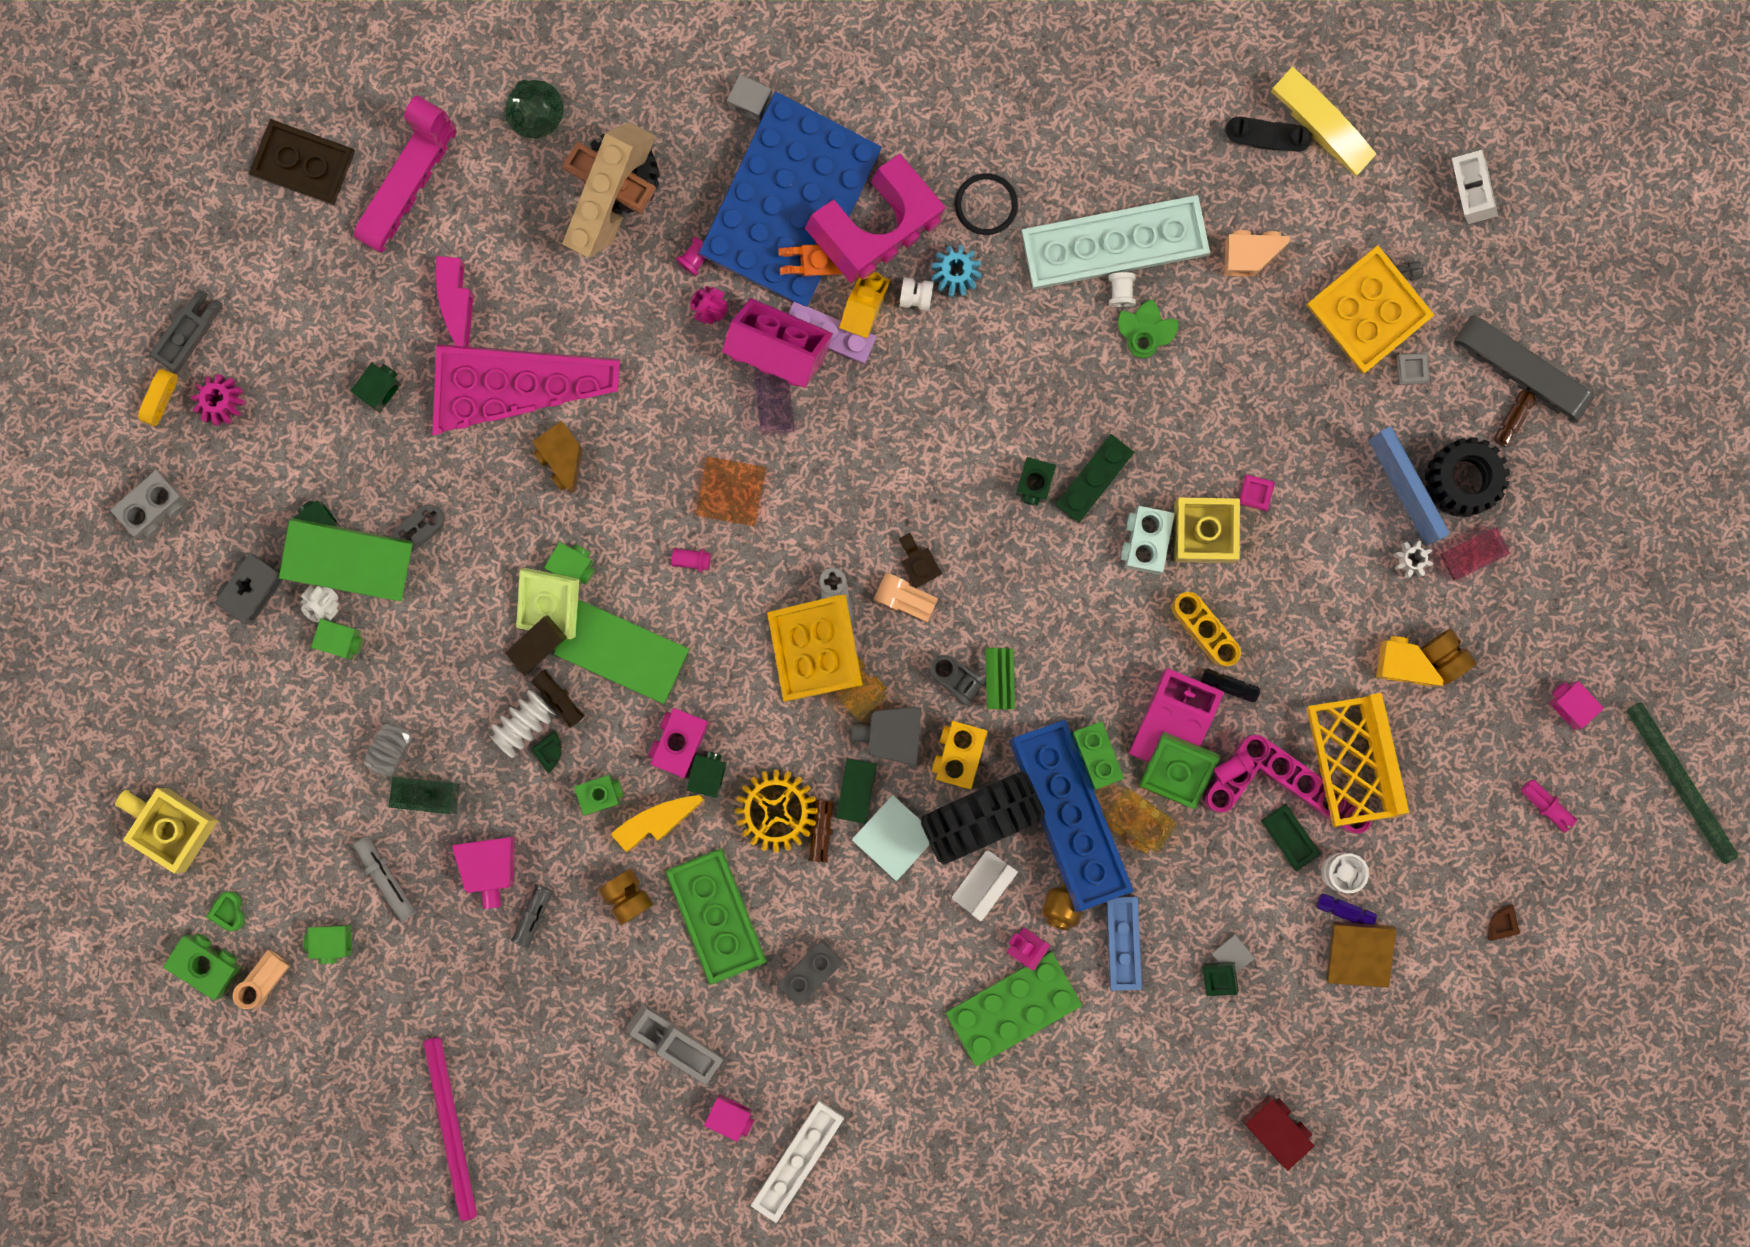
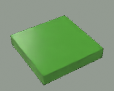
M1163 731L1142 775L1139 786L1196 809L1214 772L1213 768L1217 766L1220 760V755Z

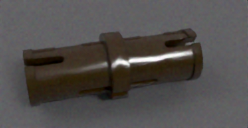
M546 669L533 678L531 683L548 701L547 705L550 709L554 708L569 728L575 726L585 717L584 713L569 698V692L566 689H562Z

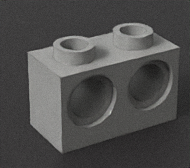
M155 470L110 511L133 537L141 540L145 538L151 539L160 532L161 523L168 517L170 519L175 518L184 510L183 504L188 499L164 473ZM167 490L168 499L164 504L160 505L158 503V496L162 491ZM144 510L145 520L137 525L135 522L136 514Z

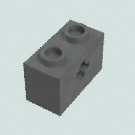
M249 553L247 557L243 556L234 567L235 574L231 580L221 585L216 594L218 598L215 604L244 624L252 625L284 579L279 578V570L257 555ZM246 582L250 583V587L253 588L251 593L246 592V589L243 587Z
M822 939L777 985L799 1007L844 961Z

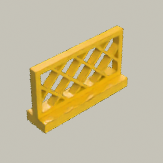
M1382 693L1308 706L1306 709L1332 826L1339 827L1386 818L1392 819L1410 813ZM1360 705L1362 719L1356 725L1347 719L1344 714L1349 707ZM1343 708L1340 713L1335 710ZM1327 711L1336 718L1329 730L1319 724L1316 712ZM1340 721L1354 730L1347 742L1333 734ZM1357 734L1368 740L1369 749L1365 755L1350 746ZM1329 738L1343 748L1336 760L1325 753L1324 745ZM1346 751L1361 760L1354 772H1351L1339 763ZM1364 764H1367L1375 771L1376 778L1371 785L1357 776ZM1335 768L1349 777L1342 790L1332 784L1331 775ZM1353 781L1368 790L1360 803L1346 793ZM1371 794L1381 799L1384 812L1374 813L1364 806ZM1342 798L1356 807L1349 818L1340 819L1337 806ZM1360 811H1362L1363 813L1366 814V815L1358 816V814H1359Z

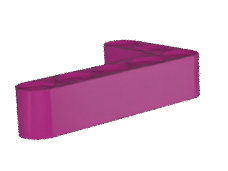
M418 95L411 99L404 113V119L414 134L361 217L353 235L354 238L379 253L385 251L384 245L389 238L392 239L401 225L400 219L404 213L408 214L417 199L415 195L420 187L424 188L432 175L431 169L435 163L439 164L448 149L446 145L451 137L455 138L457 132L444 110Z
M1250 735L1242 739L1228 759L1230 760L1237 756L1236 752L1238 751L1240 753L1247 752L1248 743L1252 740L1257 741L1261 746V752L1255 758L1250 756L1255 765L1254 768L1250 769L1251 773L1245 772L1240 782L1236 783L1231 780L1224 786L1216 776L1204 795V802L1209 810L1213 812L1229 811L1259 770L1331 821L1329 810L1323 806V798L1326 794L1322 778L1260 735ZM1276 758H1281L1286 764L1285 772L1282 775H1277L1272 769L1273 761ZM1301 776L1308 777L1311 782V787L1306 793L1301 792L1297 786ZM1217 790L1223 791L1226 795V803L1220 808L1216 807L1212 802L1213 793ZM1343 798L1337 806L1340 819L1348 818L1356 809L1355 806ZM1362 811L1359 812L1360 816L1366 815ZM1371 821L1362 822L1356 828H1352L1350 825L1339 827L1348 833L1360 834L1369 829Z

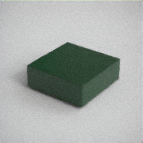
M1235 962L1204 963L1202 969L1207 996L1238 994L1239 988Z

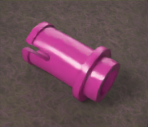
M674 548L672 567L698 569L700 573L703 570H709L711 562L710 552H706L705 549L694 551Z
M1246 751L1242 753L1236 752L1237 756L1213 768L1223 786L1245 772L1250 774V769L1255 767Z

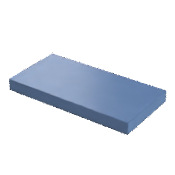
M1388 427L1369 439L1370 445L1425 545L1427 546L1448 536L1450 532L1393 428Z

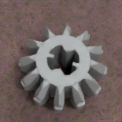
M391 723L383 725L373 739L365 756V766L371 768V771L386 777L394 774L411 744V734L398 725Z

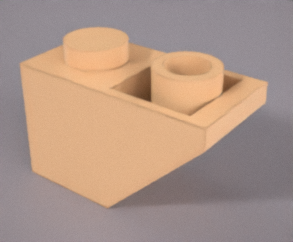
M1237 230L1233 234H1229L1225 240L1224 276L1255 277L1286 248L1290 242V236H1281V232L1267 231L1263 235H1251V231Z

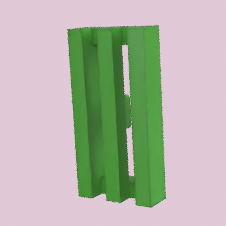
M986 648L987 709H1015L1014 652L1011 648Z

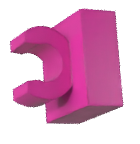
M1023 927L1019 935L1015 933L1009 941L1011 947L1007 953L1034 971L1051 945Z

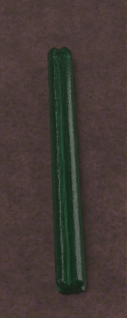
M1639 702L1630 706L1627 709V714L1721 863L1727 864L1734 861L1738 857L1737 851L1644 704Z

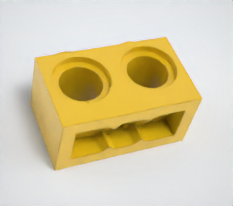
M951 721L950 727L944 725L939 742L945 744L942 756H935L931 771L937 774L935 780L971 790L988 730L956 721ZM959 731H965L971 737V743L965 749L958 748L954 743V736ZM951 760H956L962 764L963 772L958 778H951L946 773V765Z

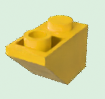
M873 272L864 280L859 277L847 300L839 328L868 338L891 279L883 277L878 272Z

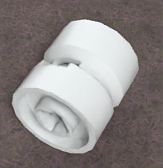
M1340 852L1328 856L1321 869L1325 884L1330 889L1343 893H1355L1362 890L1369 878V868L1366 862L1360 856L1352 853Z

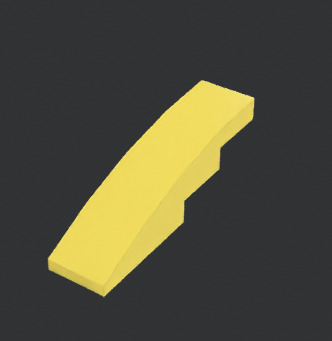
M1293 66L1272 88L1271 93L1293 111L1291 116L1313 134L1312 138L1355 176L1376 155L1375 151L1341 112Z

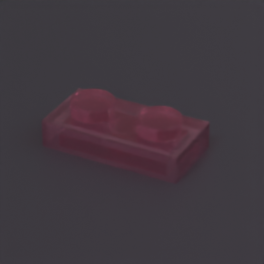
M1494 527L1441 553L1440 556L1453 581H1456L1511 553L1498 528Z

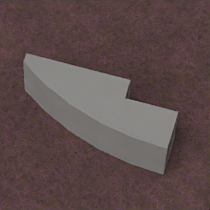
M645 1003L641 1004L626 1026L629 1035L647 1045L657 1055L707 1085L724 1060L708 1046Z

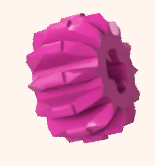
M217 374L215 380L209 376L205 377V386L195 385L200 394L191 396L193 401L198 402L193 408L194 412L201 414L202 421L206 423L212 421V424L215 426H220L222 420L227 424H232L231 413L238 417L241 416V412L235 409L236 405H245L243 399L237 398L242 395L243 389L235 387L236 381L229 378L225 380V377L221 374ZM219 395L223 397L222 401H218L217 404L213 403V400L218 399Z

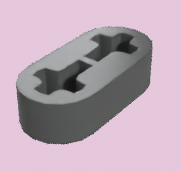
M424 505L394 530L392 537L403 539L401 536L403 531L411 533L417 529L418 531L411 537L413 541L412 552L442 528L445 521L442 510L434 505ZM427 511L431 514L437 513L434 518L436 521L435 525L432 526L428 523L420 528L419 525L426 520L424 514Z

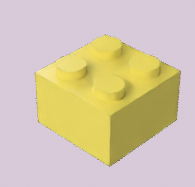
M1178 498L1174 502V562L1235 563L1240 560V499Z

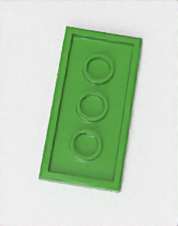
M290 518L279 578L402 601L413 541Z
M578 600L576 637L564 640L556 648L554 655L665 704L690 649L582 600Z
M722 848L665 871L709 985L767 962Z

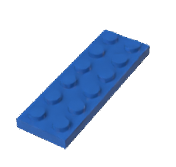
M1063 720L1010 739L1009 742L1019 768L1028 774L1045 810V816L1041 824L1076 913L1133 892V887L1067 721Z

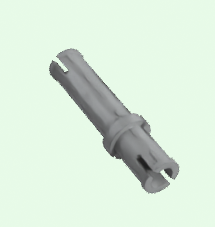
M369 835L354 843L351 847L354 848L366 867L364 872L367 876L371 875L399 919V922L402 923L415 915L417 911L413 908L387 867V859L380 856Z

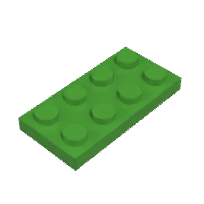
M1051 951L1043 956L1034 971L1024 966L945 1013L977 1067L1083 1005Z

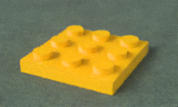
M1378 245L1305 304L1362 374H1365L1435 316Z
M846 594L767 612L783 702L862 686Z

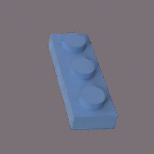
M1118 897L1106 902L1110 990H1142L1138 897Z

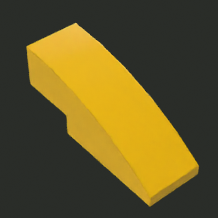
M696 795L661 803L629 819L614 830L611 835L626 852H630L650 833L657 841L661 840L706 799L702 795Z

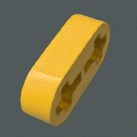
M165 369L157 371L139 409V421L151 426L159 424L178 382L177 374Z

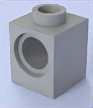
M739 74L727 99L728 109L760 123L773 96L772 89Z

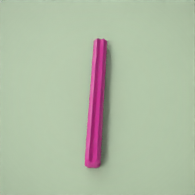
M435 1037L424 1041V1049L459 1219L461 1221H468L477 1216L442 1041L440 1037Z

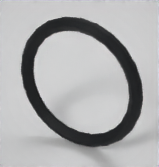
M981 173L972 176L960 186L955 199L957 216L968 230L976 234L993 235L1000 233L1008 228L1017 214L1018 198L1016 192L1007 180L998 175ZM979 180H994L1002 184L1010 194L1012 200L1011 213L1007 220L998 227L992 229L978 228L968 222L963 215L961 209L962 196L971 184Z

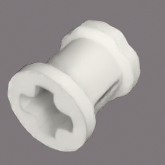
M1118 272L1109 274L1108 280L1112 282V299L1109 300V306L1132 307L1136 305V300L1133 298V281L1136 279L1134 273Z

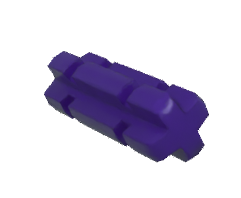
M1324 893L1319 896L1316 907L1328 913L1331 911L1333 915L1353 923L1375 924L1377 919L1376 913L1365 909L1362 911L1361 907L1340 899L1334 900V897Z

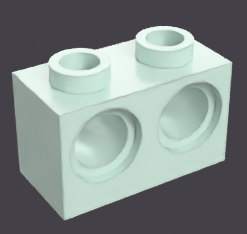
M1138 506L1135 513H1129L1126 530L1131 531L1129 543L1124 542L1121 552V560L1126 561L1124 568L1157 575L1163 573L1175 513ZM1144 518H1151L1155 521L1157 529L1154 533H1147L1143 530L1141 522ZM1144 547L1150 551L1151 559L1149 562L1143 563L1137 559V548Z

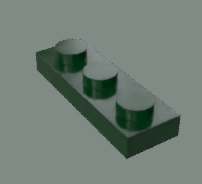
M1110 434L1055 506L1079 524L1135 452Z

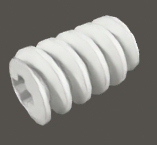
M530 690L527 691L530 699L529 702L518 699L521 707L520 711L510 707L509 711L512 718L500 717L503 724L502 728L495 724L491 725L494 735H490V737L511 758L516 756L513 746L518 749L525 747L522 738L528 741L534 739L531 729L538 733L542 731L539 721L546 724L551 722L548 712L556 715L536 693Z

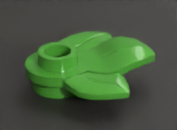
M1149 300L1139 307L1135 315L1128 311H1121L1118 319V328L1120 333L1128 340L1130 352L1138 358H1148L1156 352L1158 347L1168 345L1174 339L1178 330V320H1161L1156 303L1153 300ZM1141 338L1148 341V347L1145 349L1140 348L1137 344Z

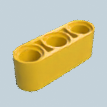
M1184 592L1178 595L1172 602V613L1208 658L1221 668L1236 664L1241 656V648L1201 598L1193 592ZM1186 598L1193 603L1194 609L1191 614L1181 612L1179 608L1181 599ZM1201 622H1207L1212 626L1213 634L1210 638H1204L1200 635L1198 628ZM1222 645L1228 646L1232 651V658L1229 662L1222 661L1218 656V650Z

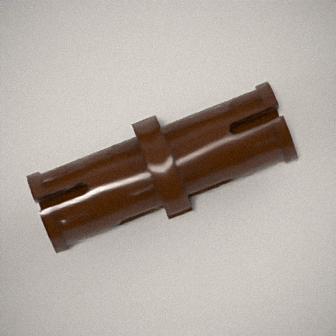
M814 801V808H817L818 812L813 814V820L816 821L815 826L809 827V832L812 834L808 861L828 863L830 835H833V829H830L832 807L834 805L832 801Z

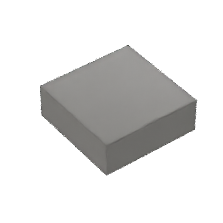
M1428 353L1396 355L1398 385L1430 383Z
M1235 934L1211 952V955L1218 963L1235 962L1236 974L1255 959Z

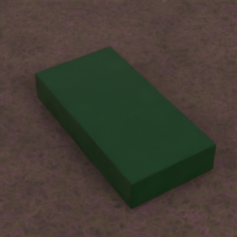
M847 758L836 814L837 819L866 824L876 763Z
M1286 803L1260 820L1295 871H1298L1321 855Z

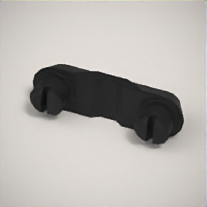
M1234 117L1226 125V135L1232 142L1247 144L1256 148L1301 152L1306 150L1312 141L1310 131L1301 125L1268 122L1247 117Z

